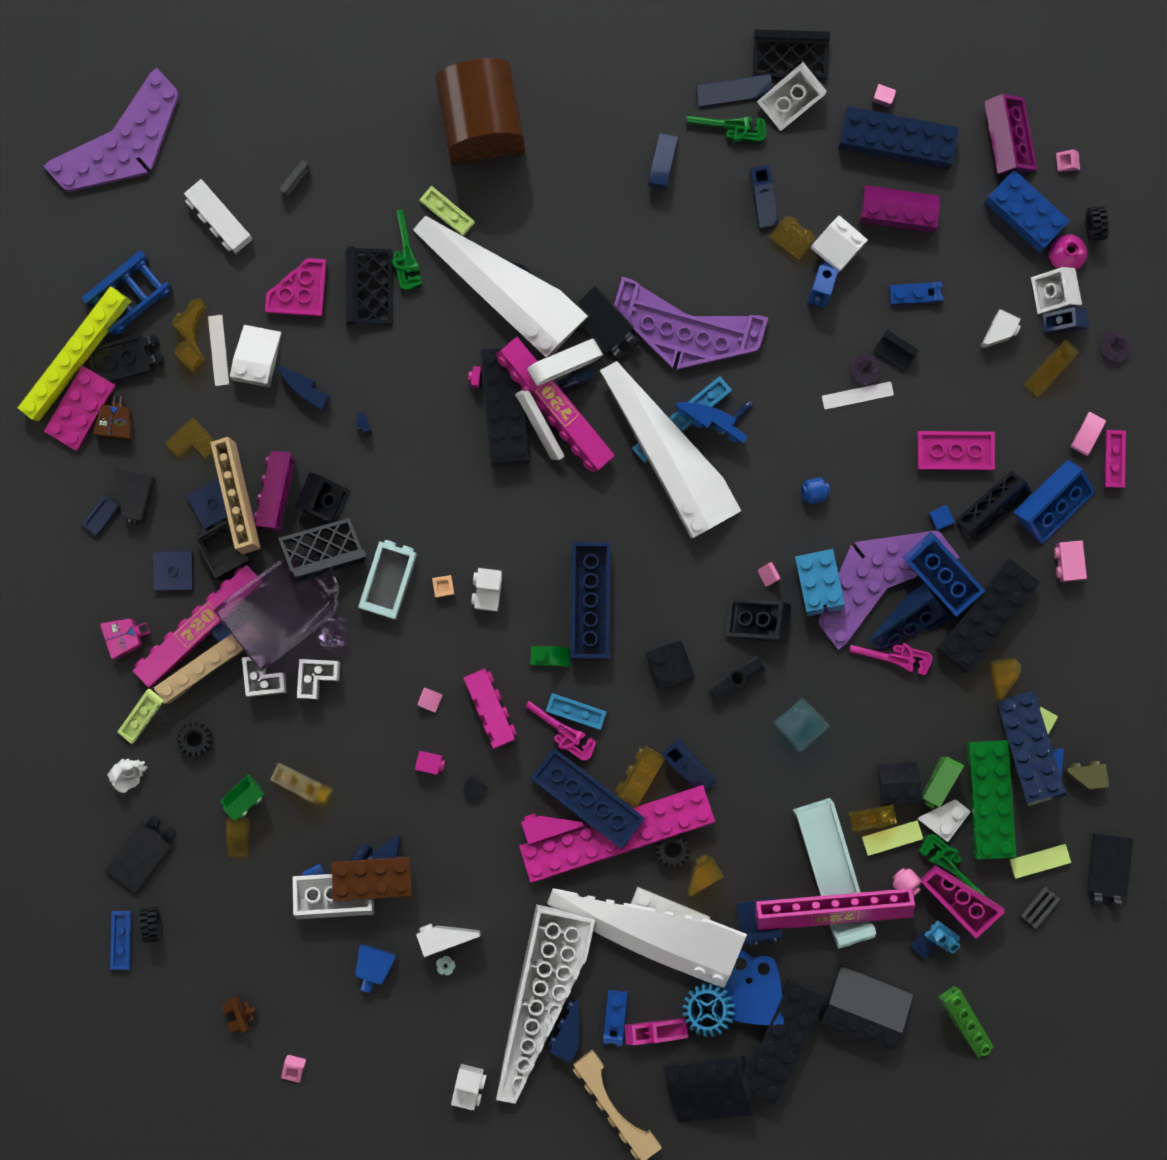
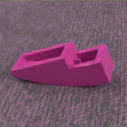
M687 1018L624 1025L626 1045L659 1043L688 1038V1029L685 1023Z

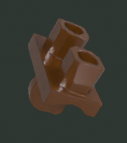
M238 996L231 998L229 1002L221 1006L225 1016L233 1012L235 1013L236 1020L228 1023L231 1033L248 1031L250 1028L245 1014L248 1021L254 1019L252 1012L257 1010L255 1006L250 1008L248 1001L242 1003L243 1010Z

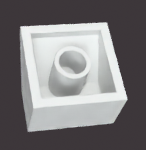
M838 216L810 248L840 272L867 242V239L841 216Z
M1061 267L1031 277L1038 314L1082 305L1075 268Z

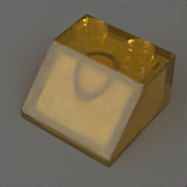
M704 854L695 860L697 863L693 865L686 891L690 897L724 877L712 856L707 857Z

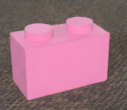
M1083 540L1056 544L1054 558L1058 561L1056 576L1060 579V582L1087 579Z

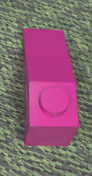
M535 813L525 816V821L521 822L528 844L584 826L583 822L545 816L536 817Z

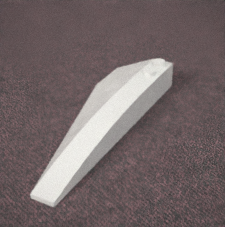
M425 216L413 229L453 270L546 358L552 356L588 317L561 290L431 218Z
M616 361L601 369L600 372L690 538L696 537L739 513L741 509L724 478L623 367Z
M554 888L547 902L553 908L595 919L594 932L625 948L722 988L725 987L747 935L708 919L699 921L694 920L693 916L685 915L684 918L674 916L673 912L659 913L653 908L628 903L619 905L615 904L614 900L609 899L604 902L595 900L594 896L580 897L578 893Z
M536 904L496 1100L516 1103L530 1071H532L539 1053H541L544 1043L562 1010V1006L566 998H568L570 990L587 959L595 919Z

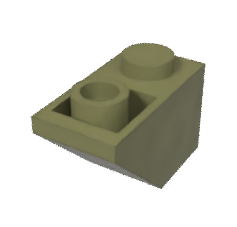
M1100 761L1088 762V766L1074 763L1069 764V768H1064V773L1085 789L1109 787L1106 764H1100Z

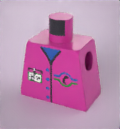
M134 619L100 624L111 659L114 660L142 646L140 637L150 634L147 623L136 626Z

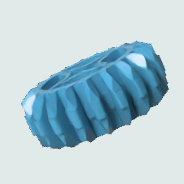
M710 983L709 988L706 984H702V990L699 986H696V993L689 991V995L692 998L685 997L684 999L686 1002H689L688 1005L682 1006V1008L688 1009V1012L683 1013V1016H689L685 1023L689 1024L692 1022L690 1030H694L697 1027L696 1034L698 1035L703 1030L704 1037L708 1036L709 1031L712 1037L716 1036V1031L718 1034H722L723 1030L721 1027L727 1030L729 1026L726 1022H733L729 1015H735V1012L730 1011V1008L735 1007V1004L728 1003L732 1000V996L725 998L728 991L724 990L720 993L721 987L717 986L714 990V984ZM707 993L716 996V998L709 1003L705 1000H702L700 997ZM696 1002L700 1008L698 1018H696L694 1011ZM720 1002L723 1005L722 1018L720 1017L717 1011ZM712 1006V1014H706L705 1007ZM709 1017L715 1020L717 1024L708 1027L701 1024V1022Z

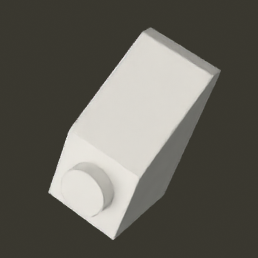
M1000 309L996 313L980 347L986 348L1009 340L1013 335L1016 336L1021 327L1018 325L1020 318Z

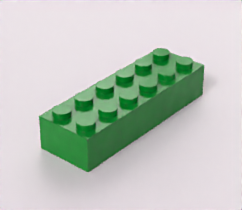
M1008 740L966 743L973 859L1016 857Z

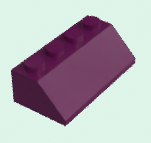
M1001 94L984 101L997 173L1009 175L1013 170L1018 174L1036 171L1037 165L1024 98Z
M864 185L859 222L934 233L938 226L939 196Z
M271 451L270 456L267 455L265 467H267V471L261 479L263 490L262 493L258 494L257 498L259 509L258 512L255 511L253 517L257 528L280 532L296 459L290 452Z

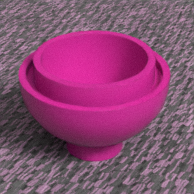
M1073 234L1057 237L1049 248V259L1057 269L1068 267L1077 270L1084 264L1087 257L1085 243L1081 238ZM1072 247L1074 252L1069 253L1067 248Z

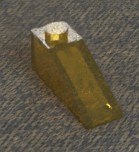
M1065 339L1024 385L1038 397L1080 351Z
M278 763L270 779L303 798L324 807L333 791L332 788L281 763Z

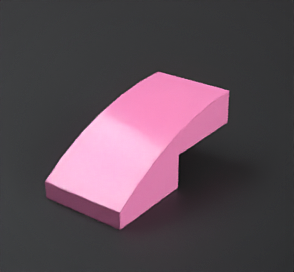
M1089 412L1070 447L1088 456L1106 420Z

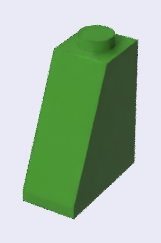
M947 756L940 757L922 793L923 804L932 809L935 806L940 807L964 765Z

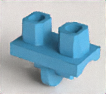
M938 920L935 922V925H931V930L924 934L929 940L952 954L961 946L958 943L961 937Z

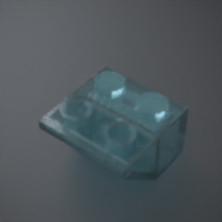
M803 698L773 723L798 752L805 749L830 727L821 715Z

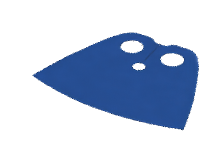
M740 951L738 958L746 960V967L743 970H738L734 966L725 987H721L720 991L721 993L727 990L728 993L725 998L732 996V1000L728 1003L735 1004V1007L730 1008V1011L735 1012V1015H729V1018L748 1024L770 1025L782 999L777 965L771 957L763 955L752 957L748 952ZM761 963L769 965L770 971L767 975H761L758 972V966ZM751 977L752 983L747 984L746 978ZM707 993L705 994L703 1000L709 1003L712 1000H714L716 996ZM720 1002L717 1011L720 1016H723V1005ZM712 1006L705 1007V1009L711 1011ZM781 1011L773 1025H784V1017L781 1015Z

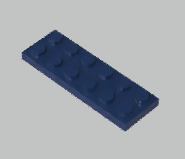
M1032 690L997 700L1027 805L1031 806L1066 796L1035 691Z
M555 748L530 778L621 850L646 820L645 817Z

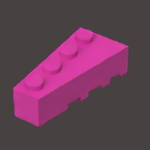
M482 669L464 677L478 714L483 721L486 733L491 740L493 749L515 741L514 736L517 735L513 724L509 726L506 718L510 716L506 707L502 708L499 700H502L499 690H494L491 684L495 682L491 672H486L485 669Z
M934 865L921 877V882L976 939L1005 913L1002 906L937 865Z

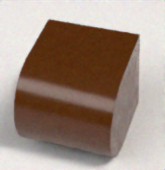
M497 58L467 60L450 65L436 74L435 79L451 164L525 152L512 70L508 61Z

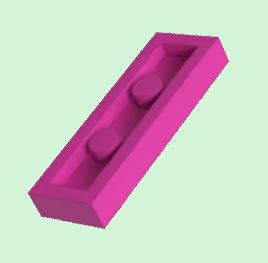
M1105 431L1104 488H1125L1126 431Z

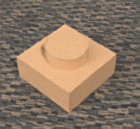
M451 575L432 578L435 598L455 595Z

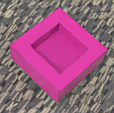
M473 366V371H469L468 382L471 383L472 388H480L481 367Z

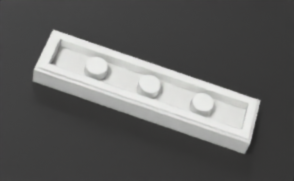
M519 391L515 395L549 457L552 460L562 459L564 454L529 391Z

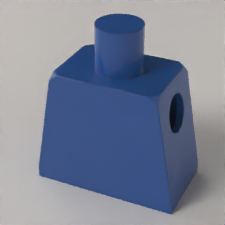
M824 261V265H820L807 302L821 308H826L838 270L834 269L826 261Z
M361 944L355 977L363 979L360 990L371 993L374 983L382 985L397 955Z

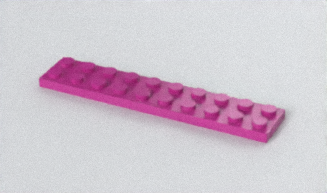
M701 785L633 808L645 817L646 820L622 850L588 823L583 824L584 826L531 844L520 845L530 883L715 823L704 786Z

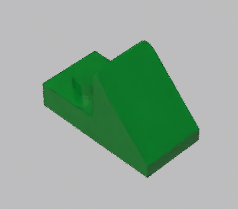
M531 646L530 665L569 667L570 648Z

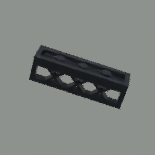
M1011 470L955 521L967 531L969 537L974 542H977L1032 492L1027 482ZM1012 478L1017 481L1015 484L1007 486V483ZM1002 492L999 498L993 499L995 493ZM988 504V507L984 511H979V508L982 505ZM974 517V520L968 525L964 523L967 518Z

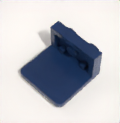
M770 897L737 903L740 931L747 934L744 943H747V946L757 945L760 940H766L767 943L777 942L778 938L782 937L781 929L758 931L756 902L775 900L774 898Z

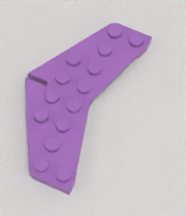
M156 68L149 74L112 131L50 160L43 167L68 192L149 174L138 160L141 159L151 171L153 170L179 99L177 89Z
M626 277L621 279L614 303L635 326L632 330L672 369L677 352L681 353L676 370L756 352L760 348L768 320L767 317L760 315L691 316L646 290L634 280Z
M931 531L953 556L958 559L959 556L943 535L938 531ZM929 532L854 542L855 546L864 556L863 559L854 547L850 545L838 573L845 609L828 612L827 605H824V613L820 614L818 619L820 628L837 650L849 641L887 588L919 576L902 557Z

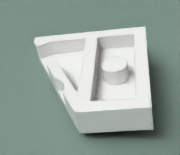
M954 799L941 807L919 816L917 820L948 842L971 811Z

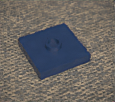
M219 478L186 496L204 529H208L214 526L216 522L228 518Z
M192 551L153 552L154 591L193 590Z

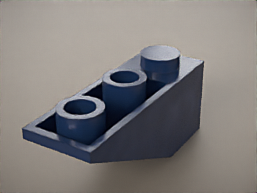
M764 165L750 168L749 177L759 228L778 225L770 166Z
M680 738L676 739L662 752V756L694 787L703 785L706 791L717 782Z
M575 998L574 1002L570 1000L565 1010L568 1014L565 1019L561 1018L557 1026L559 1032L556 1037L552 1036L548 1047L551 1048L549 1053L571 1063L579 1047L578 998Z

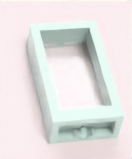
M385 540L384 543L379 541L358 608L397 620L417 553L413 552L414 549L403 545V548H399L392 541Z

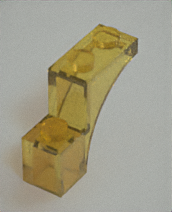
M200 298L190 301L187 309L183 313H178L172 323L174 328L187 340L177 345L174 354L192 372L206 360L196 342L197 322L207 307Z

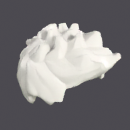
M121 759L120 762L113 766L107 776L117 791L126 793L127 790L135 788L139 784V780L143 776L142 773L146 771L147 766H144V761Z

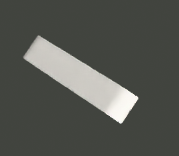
M590 339L532 364L527 368V371L535 384L540 386L597 361L603 356V353L596 341Z

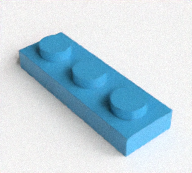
M554 693L551 694L546 712L601 730L607 712Z

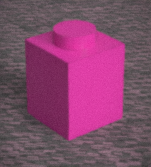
M419 751L415 770L439 775V771L443 772L445 760H442L443 756Z

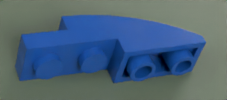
M679 402L674 406L678 409L676 412L680 416L691 418L693 420L692 423L700 429L702 427L708 428L710 424H713L712 428L719 433H726L729 435L728 439L735 444H738V442L740 444L744 443L748 437L732 426L736 421L734 417L719 409L689 402Z

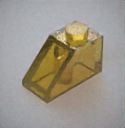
M1016 658L990 662L995 700L1003 699L1019 678L1021 666Z
M893 804L849 813L853 832L897 824Z
M226 818V840L229 857H249V818H238L236 821L232 818Z

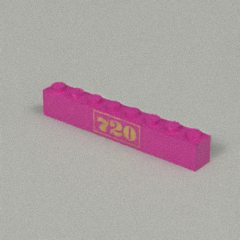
M518 337L495 354L500 365L506 367L510 372L511 378L522 386V391L530 392L540 412H543L547 417L548 423L553 427L555 426L559 431V436L569 443L572 452L583 460V465L586 469L595 472L615 456L553 380L540 386L535 384L527 368L538 361Z
M240 566L234 572L235 576L231 580L226 579L220 585L221 589L217 593H211L206 598L207 602L202 607L200 605L191 612L193 615L188 620L186 618L177 625L179 628L174 633L172 631L163 638L164 642L160 646H154L149 651L150 655L146 659L142 658L135 664L136 668L133 672L148 688H153L211 634L210 631L224 619L226 620L264 584L249 566Z
M912 888L757 901L755 915L758 931L912 918L915 902Z

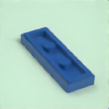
M111 911L110 970H131L132 911Z

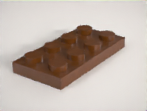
M410 857L331 862L333 902L412 897Z

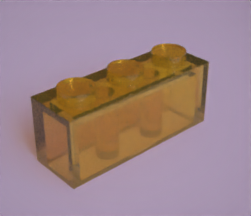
M647 746L644 749L640 748L635 755V758L638 760L634 766L630 764L625 773L628 777L625 782L620 781L615 790L618 792L617 797L636 808L665 760L661 754Z

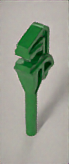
M687 116L686 120L688 124L724 127L728 130L726 138L732 139L733 143L741 141L762 142L766 137L765 120L761 118L756 120L754 133H750L752 117L748 116L728 120Z
M400 209L396 211L403 250L402 253L399 251L394 252V259L391 261L397 270L400 287L405 291H409L422 285L421 275L415 277L408 276V280L405 277V272H407V275L412 272L418 273L420 268L410 246L404 210Z
M927 835L918 851L926 856L931 849L935 848L933 846L935 844L940 850H936L935 854L928 860L986 896L957 869L955 863L961 862V857L957 854L959 850L949 847L937 835Z

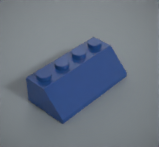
M1067 460L1014 511V514L1020 524L1040 544H1043L1096 491L1084 470Z

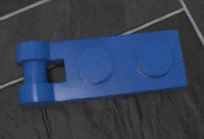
M938 281L890 285V305L943 302L944 298L941 295L943 284ZM928 290H933L934 295L929 296Z
M608 989L603 1045L616 1044L617 1047H622L627 991ZM610 1030L617 1031V1037L609 1036Z

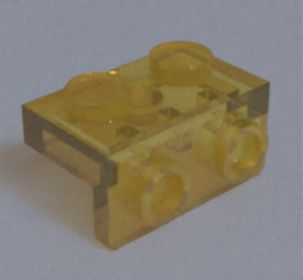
M785 216L769 236L797 259H800L816 240L813 232L801 227L799 222L792 216Z

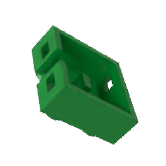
M248 774L220 801L224 811L236 821L238 818H243L252 805H257L262 800L264 794L257 781Z

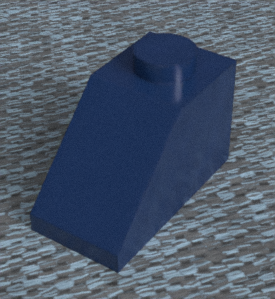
M1072 307L1042 314L1044 333L1073 332L1089 328L1087 309Z
M395 836L375 850L372 856L369 855L368 860L397 858L401 837Z

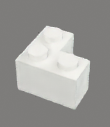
M478 568V573L474 572L473 584L477 590L476 593L472 594L471 604L475 605L474 608L476 610L498 612L502 571Z
M264 656L242 658L247 697L287 693L286 674L283 672L266 674Z
M299 659L297 698L319 700L320 681L339 682L340 662Z
M461 1064L451 1105L473 1111L475 1106H479L482 1095L478 1094L479 1089L483 1090L486 1075H483L484 1069Z

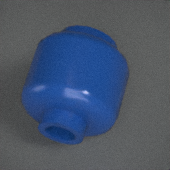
M821 477L806 480L803 486H801L802 499L809 504L824 502L828 494H830L828 482L825 483Z

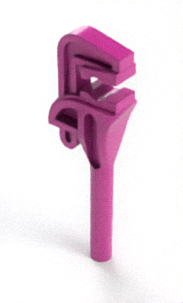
M902 643V646H893L894 653L890 654L850 645L849 649L850 653L887 661L908 672H913V663L915 662L913 657L921 658L922 661H918L919 668L917 669V674L926 675L933 660L930 653L912 649L906 643Z
M528 701L525 706L527 709L557 729L559 735H556L554 740L559 744L558 748L570 751L581 760H588L591 757L596 741L590 738L587 744L582 746L584 750L581 751L575 745H579L580 739L584 738L586 734L560 723L531 701Z

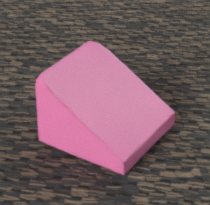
M879 84L872 102L890 108L896 90Z
M1073 149L1056 153L1058 172L1080 170L1078 151Z
M771 562L758 570L765 586H769L780 579Z
M424 687L417 705L436 713L443 695Z
M287 1055L281 1078L300 1083L306 1059Z

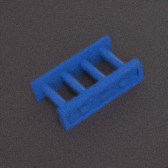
M141 250L81 297L91 307L92 305L96 306L110 286L117 289L118 284L126 282L141 300V303L133 309L128 305L124 310L127 314L107 329L113 336L124 332L130 322L160 298L164 299L167 297L172 289L168 282L162 285L146 266L148 258ZM136 270H140L156 289L148 297L131 278V274Z

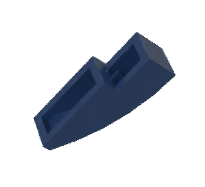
M659 134L648 186L666 190L678 137Z
M281 365L278 366V370L283 378L302 399L321 411H325L330 397L314 389L316 385L314 380Z

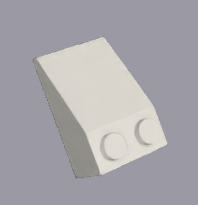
M802 62L759 99L757 103L779 130L782 131L822 98L827 91L804 62Z
M244 325L233 358L230 378L233 381L270 388L282 332Z
M432 924L421 927L419 929L420 932L416 934L425 957L480 937L481 932L480 930L438 925L433 927Z

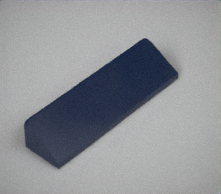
M771 74L699 84L696 86L698 105L703 107L762 98L772 89Z

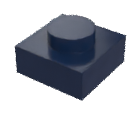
M364 412L357 414L358 420L355 423L359 432L363 430L365 435L372 433Z
M922 931L910 944V947L923 959H926L938 945L929 940Z

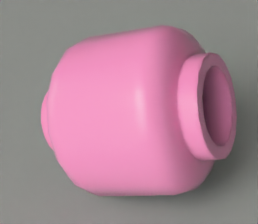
M903 868L892 878L894 880L893 887L896 890L912 888L913 897L921 891L919 888L922 883L921 879L911 869L905 870Z

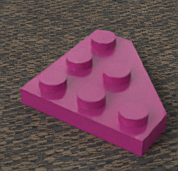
M312 258L304 260L297 269L290 272L278 285L266 293L265 312L323 317L327 260Z

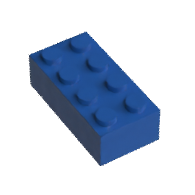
M1015 170L1006 177L985 201L994 212L1039 253L1070 222Z
M931 531L902 557L956 617L985 592L983 587Z

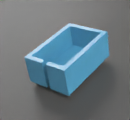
M833 549L796 556L807 617L823 614V605H827L828 612L845 609Z

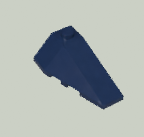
M924 583L907 595L869 640L878 651L900 643L905 637L911 635L913 638L918 636L920 631L935 629L951 617L931 589Z

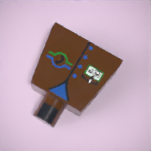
M112 395L111 405L101 406L93 435L101 438L133 441L132 410L128 407H123V396Z

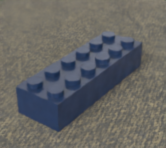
M847 106L838 149L949 170L953 164L959 127Z
M572 542L571 659H609L611 542Z

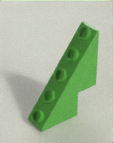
M955 986L951 987L938 996L939 1000L948 1011V1016L978 1058L988 1055L991 1049L994 1048L993 1044L961 990Z

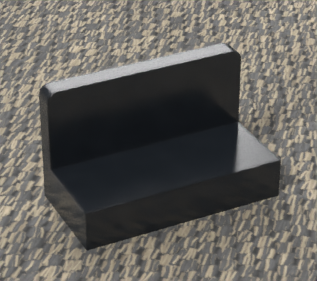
M887 329L873 352L905 372L919 350Z

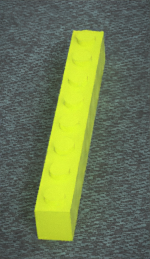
M110 286L18 406V409L32 420L40 421L108 333L107 329L115 324L128 307L131 300Z

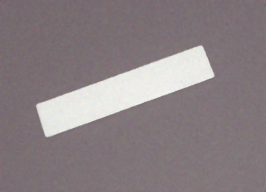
M222 315L208 316L215 386L229 385Z
M891 382L823 395L822 400L824 409H830L893 396L894 393Z

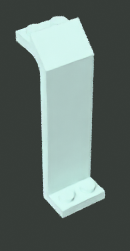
M828 798L793 809L794 816L800 826L820 896L861 893L834 802ZM870 921L829 925L838 949L869 940L876 935L875 927Z

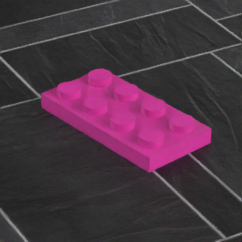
M81 366L44 432L72 449L79 451L98 418L101 406L106 404L116 385L85 366Z
M918 431L917 470L994 471L995 432Z

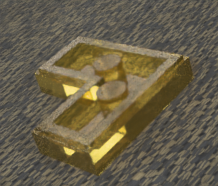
M192 417L165 444L177 457L183 455L193 445L207 458L212 453L210 442L215 440Z

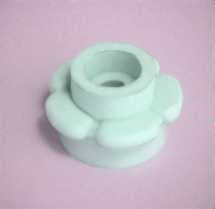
M443 956V958L437 960L438 973L450 975L453 972L455 962L451 960V957Z

